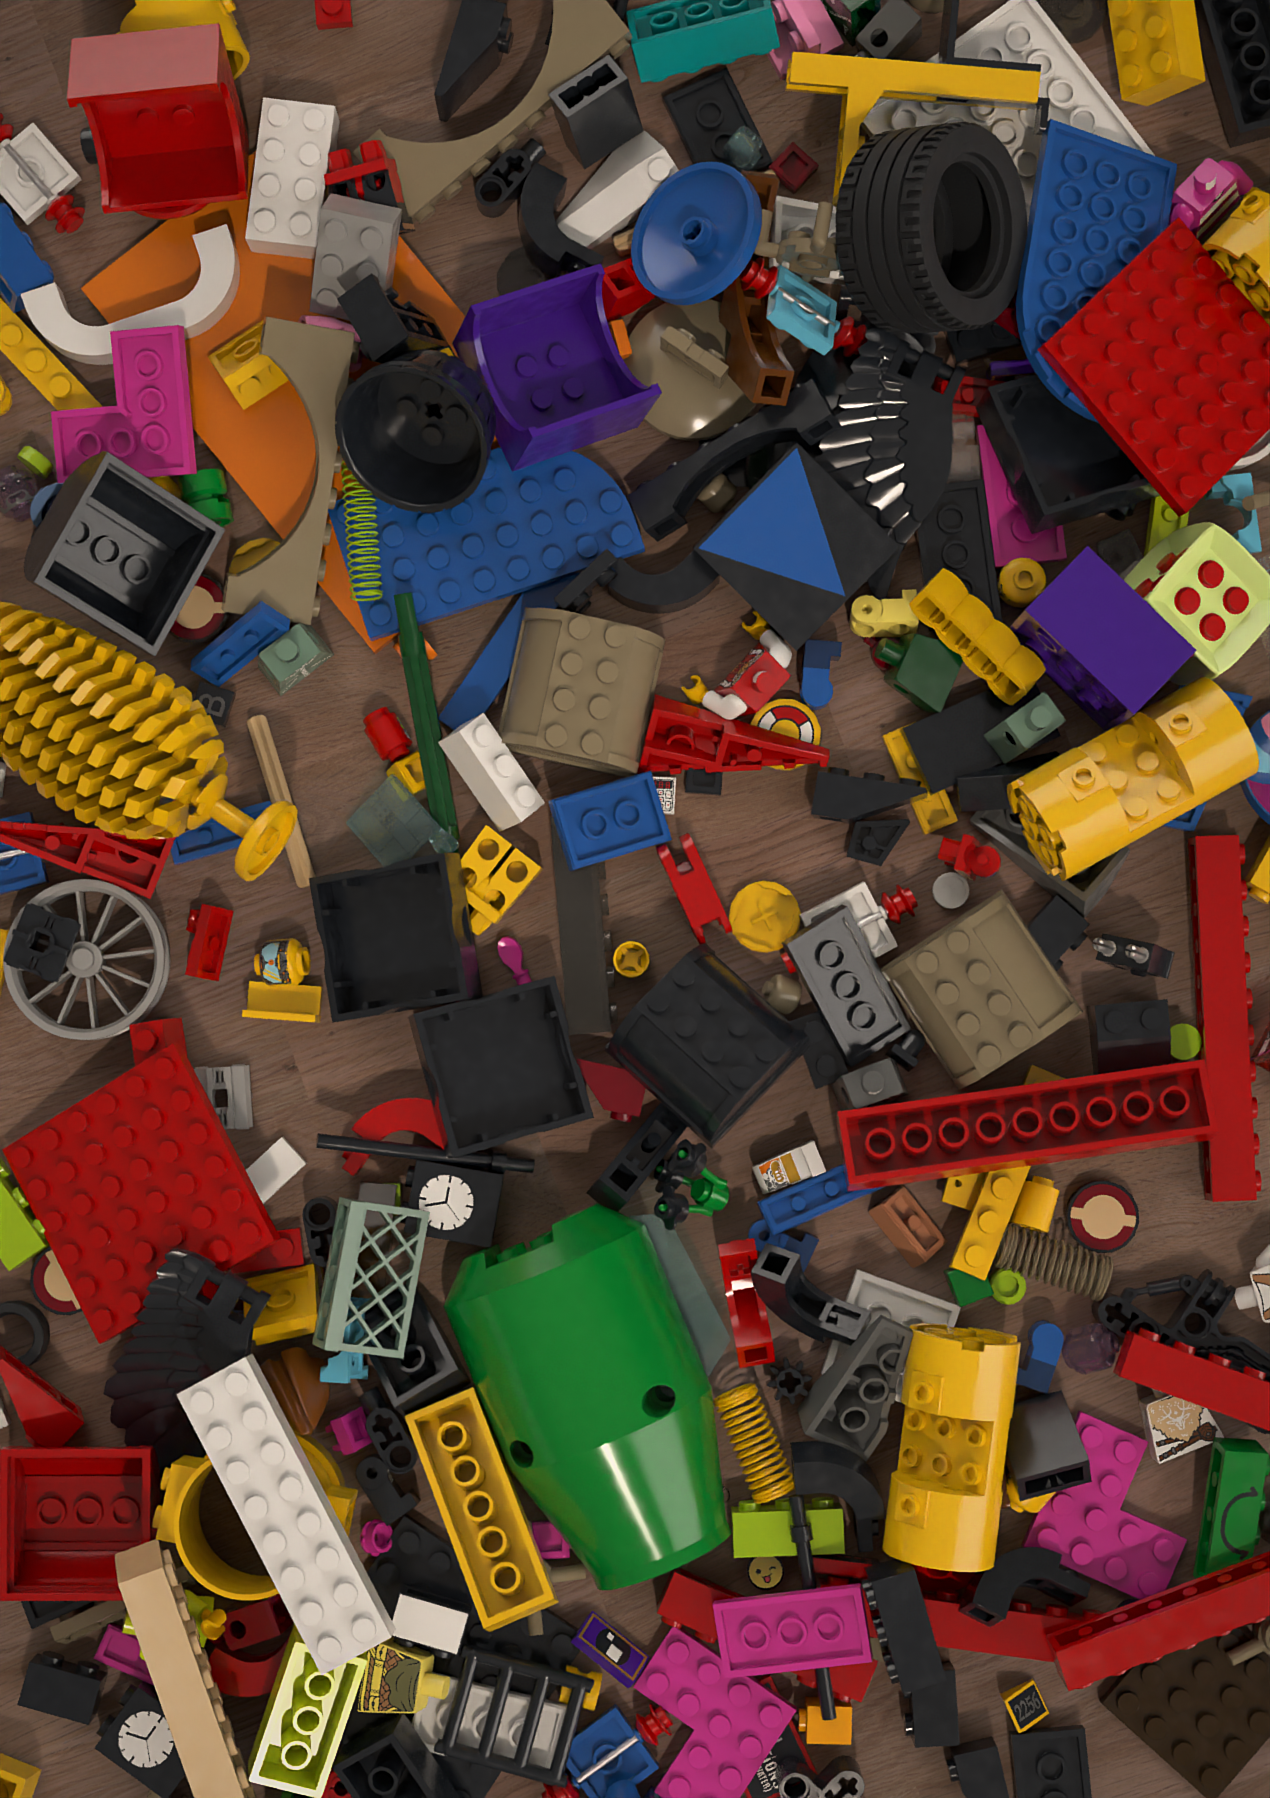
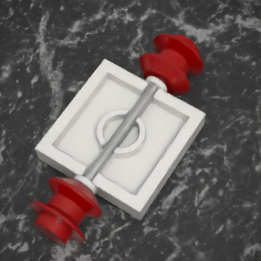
M0 113V194L27 225L47 210L45 219L47 221L57 220L58 223L55 230L58 233H72L76 231L84 222L82 217L85 209L81 206L74 208L72 206L74 203L73 195L64 194L82 179L34 123H31L11 140L14 127L11 124L2 125L4 117Z
M862 881L799 916L804 926L807 927L838 906H847L874 958H877L898 946L885 920L889 918L890 921L900 925L901 915L908 913L915 917L913 909L918 907V904L908 887L903 890L897 884L896 894L889 896L882 892V906H877L866 883ZM785 950V953L780 955L783 964L789 974L796 972L799 976Z

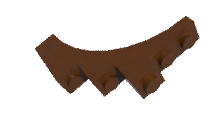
M741 170V174L751 182L757 191L761 208L773 213L780 179L774 174ZM771 220V225H770V231H769L768 242H770L772 220ZM753 253L750 260L755 261L759 257L764 258L763 268L768 270L769 257L759 256ZM739 275L725 289L718 316L719 322L732 335L726 357L727 362L725 363L729 366L728 376L752 403L786 406L795 371L785 358L778 341L775 326L766 318L769 294L756 299L753 287L745 291L741 289L742 280L739 278Z

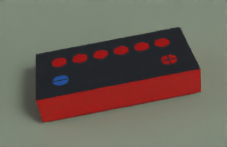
M844 1554L812 1555L815 1573L867 1579L864 1567L880 1563L876 1558Z

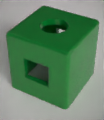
M948 1268L943 1271L954 1301L959 1307L994 1294L988 1277L983 1281L957 1269Z

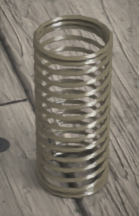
M1008 1223L994 1258L996 1268L1001 1269L1004 1266L1005 1271L1010 1268L1016 1251L1018 1237L1023 1231V1239L1012 1265L1013 1273L1017 1272L1021 1263L1020 1275L1023 1276L1029 1265L1027 1276L1030 1279L1037 1267L1036 1281H1039L1044 1273L1043 1282L1046 1284L1052 1275V1286H1055L1059 1280L1060 1289H1063L1067 1282L1066 1289L1068 1292L1073 1289L1075 1284L1074 1292L1076 1295L1082 1289L1083 1297H1086L1090 1291L1091 1300L1098 1302L1103 1298L1113 1271L1114 1263L1112 1257L1107 1255L1104 1257L1103 1254L1097 1256L1095 1251L1089 1253L1086 1248L1081 1251L1080 1246L1073 1248L1071 1243L1065 1245L1063 1240L1057 1242L1056 1238L1050 1240L1048 1235L1042 1238L1041 1233L1038 1232L1034 1235L1033 1230H1029L1026 1233L1024 1227L1018 1230L1017 1225ZM1031 1234V1241L1023 1257L1026 1239ZM1039 1236V1243L1031 1259L1034 1241ZM1046 1239V1240H1047L1046 1247H1045V1249H1044V1251H1043V1253H1042V1256H1041V1258H1040V1261H1039V1257H1040V1253H1041V1248H1042V1243H1043L1044 1240ZM1054 1242V1249L1047 1263L1050 1246ZM1062 1244V1251L1056 1262L1058 1248ZM1070 1247V1254L1064 1264L1066 1250ZM1078 1249V1256L1072 1266L1073 1254ZM1086 1252V1258L1080 1268L1081 1256ZM1091 1255H1094V1260L1088 1270L1089 1258ZM1101 1257L1102 1260L1096 1271L1097 1261Z

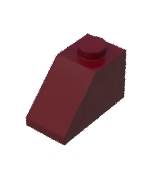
M577 1059L583 1078L602 1108L611 1111L609 1118L631 1122L632 1116L640 1117L646 1088L624 1068Z

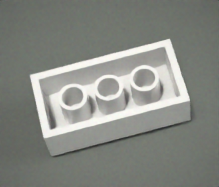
M263 98L245 236L251 252L315 259L320 211L329 197L328 186H326L324 174L330 173L328 153L336 151L340 121L335 106Z

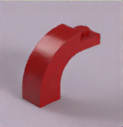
M408 1097L385 1102L364 1114L351 1128L352 1131L363 1139L380 1141L396 1131H414L422 1134L444 1149L432 1103L428 1098ZM345 1151L342 1157L347 1161L342 1166V1169L352 1176L357 1175L371 1154Z
M751 1238L718 1244L723 1284L739 1369L775 1362L773 1340L766 1306L758 1296L751 1277V1270L758 1259L755 1240Z
M289 1637L279 1648L265 1654H250L240 1649L231 1651L228 1648L227 1642L217 1644L209 1658L213 1682H217L221 1693L232 1696L252 1697L270 1693Z

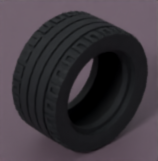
M956 122L884 131L871 137L857 150L846 168L839 189L835 215L839 265L847 290L857 308L871 323L891 333L969 330L982 328L984 325L994 321L1008 307L1017 291L1027 239L1028 218L1024 191L1018 170L1006 147L996 135L981 125L969 122Z

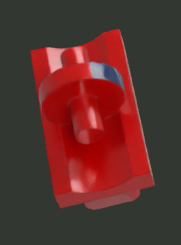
M963 834L961 841L945 837L942 840L938 859L945 861L944 864L946 866L953 867L963 878L975 881L976 876L989 878L999 871L1001 867L1000 854L990 846H983L974 836Z

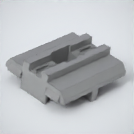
M232 1064L229 1067L208 1068V1066L195 1067L194 1071L224 1129L236 1128V1130L253 1127V1093H251L250 1065ZM216 1089H227V1107H217L215 1102Z

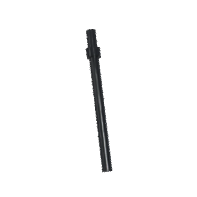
M321 1133L317 1134L316 1148L488 1168L489 1172L502 1174L505 1173V1170L533 1173L535 1166L534 1159L507 1156V1152L491 1150L490 1154L473 1152L456 1158H446L444 1149L438 1147Z
M793 1494L788 1496L793 1523L789 1528L791 1542L796 1543L802 1590L816 1589L817 1583L810 1543L814 1539L812 1525L807 1522L803 1495ZM829 1667L816 1668L814 1670L822 1720H833L837 1716Z

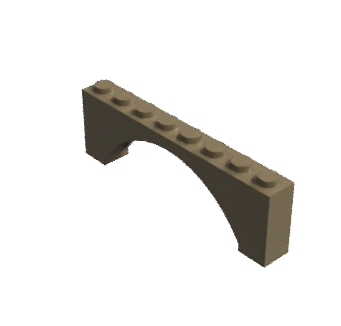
M553 0L552 34L542 69L522 102L505 118L478 134L447 142L421 143L389 137L381 129H378L364 141L381 140L387 158L395 159L396 172L400 179L408 217H412L413 224L416 221L421 224L429 219L436 212L434 206L444 197L446 200H450L463 189L461 183L471 174L474 177L482 174L491 165L489 159L499 151L503 154L510 150L518 142L516 136L528 127L529 130H532L541 124L546 118L544 112L552 107L549 93L607 55H610L613 59L621 56L630 47L628 41L633 38L632 34L606 0ZM357 147L353 153L363 163L360 147Z
M264 317L259 354L268 356L282 370L304 404L315 440V477L306 507L286 538L254 565L236 574L226 573L221 607L223 612L245 615L259 602L263 601L289 618L290 622L311 625L312 617H318L321 596L315 595L317 581L323 582L326 570V560L321 559L322 546L329 545L332 524L326 523L328 509L334 510L337 498V488L332 487L333 474L340 473L342 456L340 451H337L338 444L335 436L336 410L344 392L354 382L353 378H348L350 363L356 364L359 354V342L354 341L355 333Z

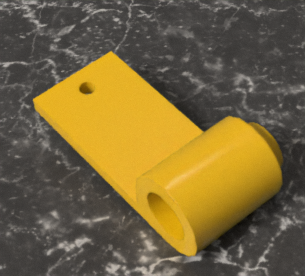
M987 1172L948 1177L940 1201L971 1211ZM1033 1176L1032 1181H1025L1008 1223L1036 1232L1048 1233L1059 1195V1190L1053 1188L1054 1181L1039 1176Z

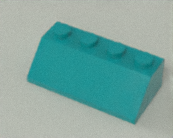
M666 0L626 11L629 30L633 37L631 45L641 83L648 81L660 82L668 78V76L683 72L695 73L703 67L717 63L730 64L738 58L752 54L765 55L771 52L772 49L780 47L770 0Z

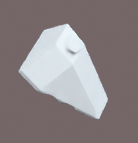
M643 131L611 153L558 217L556 224L567 237L592 249L637 221L644 205L654 191L666 179L678 172L679 169L666 149L646 131Z

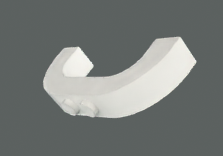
M227 224L192 235L201 262L200 277L194 289L178 301L104 326H88L74 320L69 313L63 292L55 282L22 293L21 297L35 327L47 342L61 354L86 364H113L110 331L180 325L184 326L185 340L202 334L214 326L228 311L238 290L240 280L238 252Z

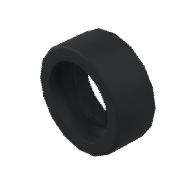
M22 1300L3 1302L0 1304V1318L12 1314L22 1316L30 1322L34 1330V1340L31 1348L26 1354L16 1357L26 1366H30L36 1363L46 1352L50 1340L49 1324L44 1314L33 1304Z

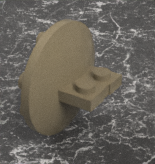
M708 299L692 305L664 303L649 312L636 325L629 337L632 354L628 358L623 359V361L642 384L650 387L658 383L662 394L643 421L651 428L668 437L686 441L716 438L727 433L732 425L743 422L757 404L752 403L728 376L729 366L725 363L727 362L726 357L732 335L719 322L718 316L722 303Z

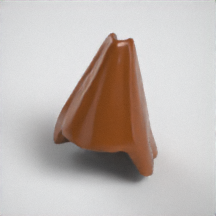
M293 1347L283 1350L280 1353L281 1358L279 1361L266 1360L260 1366V1369L291 1428L300 1435H310L314 1432L328 1402L330 1382H320V1367L326 1366L323 1359L309 1357L305 1349Z

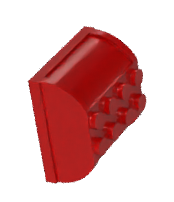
M8 1446L1 1448L0 1601H124L117 1582L115 1554L155 1540L158 1529L152 1527L155 1510L160 1505V1468L155 1448L153 1446Z

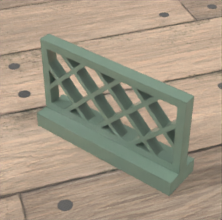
M339 1197L313 1345L327 1351L338 1352L339 1350L403 1359L430 1215L429 1211ZM367 1210L378 1211L386 1222L385 1225L372 1235L369 1234L364 1226ZM387 1213L398 1215L391 1219ZM407 1216L417 1217L415 1233L404 1240L395 1225ZM388 1230H391L400 1245L384 1256L375 1240ZM370 1245L379 1261L363 1272L357 1263L358 1255ZM402 1251H405L410 1259L409 1269L398 1277L389 1261ZM384 1266L393 1281L377 1293L368 1278ZM355 1271H356V1273L358 1274V1277L354 1279V1277H355ZM363 1282L372 1298L356 1309L350 1300L351 1293L354 1288ZM398 1287L404 1296L402 1306L391 1314L382 1298ZM377 1303L386 1318L370 1330L361 1315ZM348 1309L352 1312L349 1316H347ZM356 1319L366 1334L355 1343L343 1342L345 1327ZM390 1324L397 1333L394 1349L382 1347L375 1337ZM370 1340L374 1346L364 1344Z

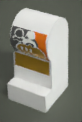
M814 1140L807 1141L752 1166L762 1194L826 1172Z

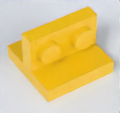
M263 320L208 356L243 410L288 381L282 370L268 356L259 354Z
M314 1264L245 1279L249 1282L247 1286L259 1293L261 1290H264L272 1295L253 1327L252 1340H255L257 1346L315 1332L320 1296L318 1274ZM243 1301L245 1318L251 1305Z

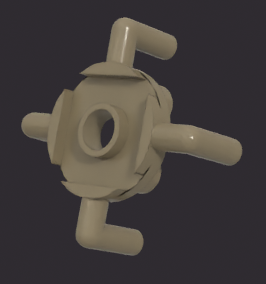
M829 202L818 203L813 237L803 231H790L788 239L780 241L779 244L768 242L773 213L762 209L761 232L754 254L775 258L779 265H782L783 260L790 263L789 270L800 274L801 279L805 282L813 280L814 277L829 278L830 271L840 270L839 277L843 276L839 265L836 238H828L833 204Z

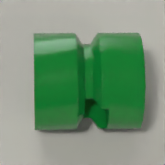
M202 469L197 470V474L182 475L177 479L181 499L188 502L190 507L221 527L227 526L234 521L230 501L223 497L228 491L223 470Z

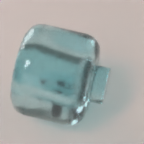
M741 126L723 147V153L736 166L743 168L748 163L754 165L762 156L759 150L763 143L761 138L749 127Z

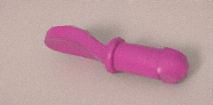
M510 936L502 937L498 942L497 949L503 963L514 971L515 975L512 978L516 980L518 985L532 982L528 974L529 970H524L522 967L524 953L521 945L515 938Z

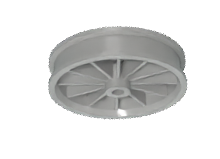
M79 879L53 885L37 894L27 904L43 907V910L57 915L51 904L63 897L76 894L79 924H81V941L78 942L75 939L65 964L68 971L61 975L58 983L54 981L32 998L23 980L22 971L26 970L16 969L6 965V962L3 961L5 979L10 994L28 1019L51 1034L75 1040H100L120 1035L130 1030L129 1025L143 1021L155 1008L164 993L170 973L171 959L169 942L163 925L146 902L131 891L114 884L99 880ZM83 892L111 895L94 936L91 942H89ZM120 899L135 910L139 917L98 947L116 902ZM25 906L20 910L9 929L3 960L13 938L12 931L13 929L16 930ZM141 923H145L154 949L110 955L104 954V951ZM39 938L38 940L39 943H42L47 946L50 943L49 941L44 940L42 938ZM154 954L155 959L150 983L106 965V960ZM103 969L148 988L141 1001L132 1011L128 1009L101 973ZM75 975L76 978L56 1021L45 1014L36 1003ZM94 975L125 1015L120 1020L103 1027H99ZM84 978H86L92 1029H79L64 1025Z

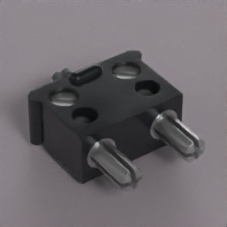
M1103 933L1101 938H1096L1093 941L1100 944H1092V946L1098 951L1096 960L1114 968L1128 970L1132 975L1145 977L1146 975L1166 979L1169 977L1175 954L1173 951H1169L1156 944Z

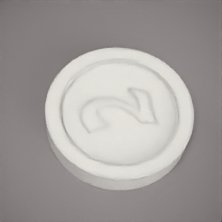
M954 872L945 873L934 882L932 889L933 897L944 908H957L967 900L969 885L960 874Z

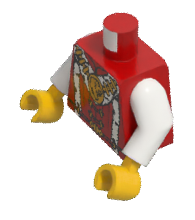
M757 611L752 612L757 617L756 622L752 626H747L742 622V627L754 639L760 640V642L714 690L709 691L699 676H691L690 678L696 686L691 689H686L684 686L681 688L692 704L702 703L706 708L729 720L754 714L791 677L790 673L786 670L792 658L791 649L774 630L770 629V624Z

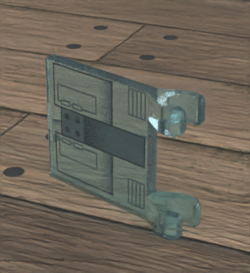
M395 774L390 775L346 822L383 867L397 861L411 859L429 840L438 854L453 853L459 846L458 841L438 825Z

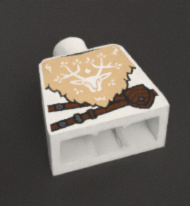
M1152 1389L1153 1395L1139 1400L1150 1455L1159 1464L1213 1443L1214 1437L1224 1438L1215 1420L1205 1407Z

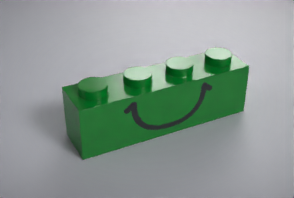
M1213 1438L1193 1571L1195 1579L1253 1558L1254 1546H1257L1260 1541L1259 1513L1265 1507L1264 1481L1265 1476H1268L1270 1473V1456L1257 1440Z

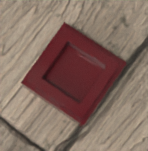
M792 142L769 166L768 170H773L780 179L779 181L790 192L795 194L818 170L819 165Z

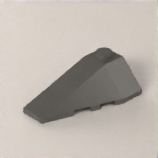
M1012 809L977 811L969 819V823L1052 897L1058 895L1083 918L1090 913L1107 893L1130 853V849L1124 847L1067 880L1062 881L1059 874L1053 876L1050 873L1047 875L1028 848V842L1022 833L1024 828L1019 818L1021 812L1015 814L1012 812Z
M880 1315L814 1383L808 1392V1396L804 1398L797 1411L804 1434L821 1442L836 1444L851 1450L866 1462L886 1434L888 1426L887 1417L891 1404H894L897 1393L895 1389L899 1374L903 1372L913 1337V1330Z

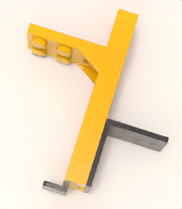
M944 0L938 63L792 52L791 60L789 59L787 63L785 91L842 96L832 202L833 206H837L839 189L846 168L857 150L865 143V136L859 135V127L878 99L1024 111L1036 109L1034 135H1042L1047 128L1050 98L1038 97L1042 64L954 57L959 0Z

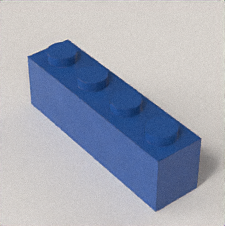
M3 202L0 203V295L12 312L16 313L25 309L21 294L53 283L54 274L50 265L45 260L41 261L35 253L29 235L25 231L21 232L14 223L10 208Z

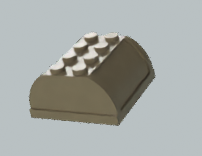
M525 607L498 729V735L501 737L502 743L507 746L511 753L623 778L637 775L666 639L639 627L570 611Z
M1002 889L880 968L884 978L918 1029L924 1034L926 1041L959 1090L988 1075L1083 1013V1010Z

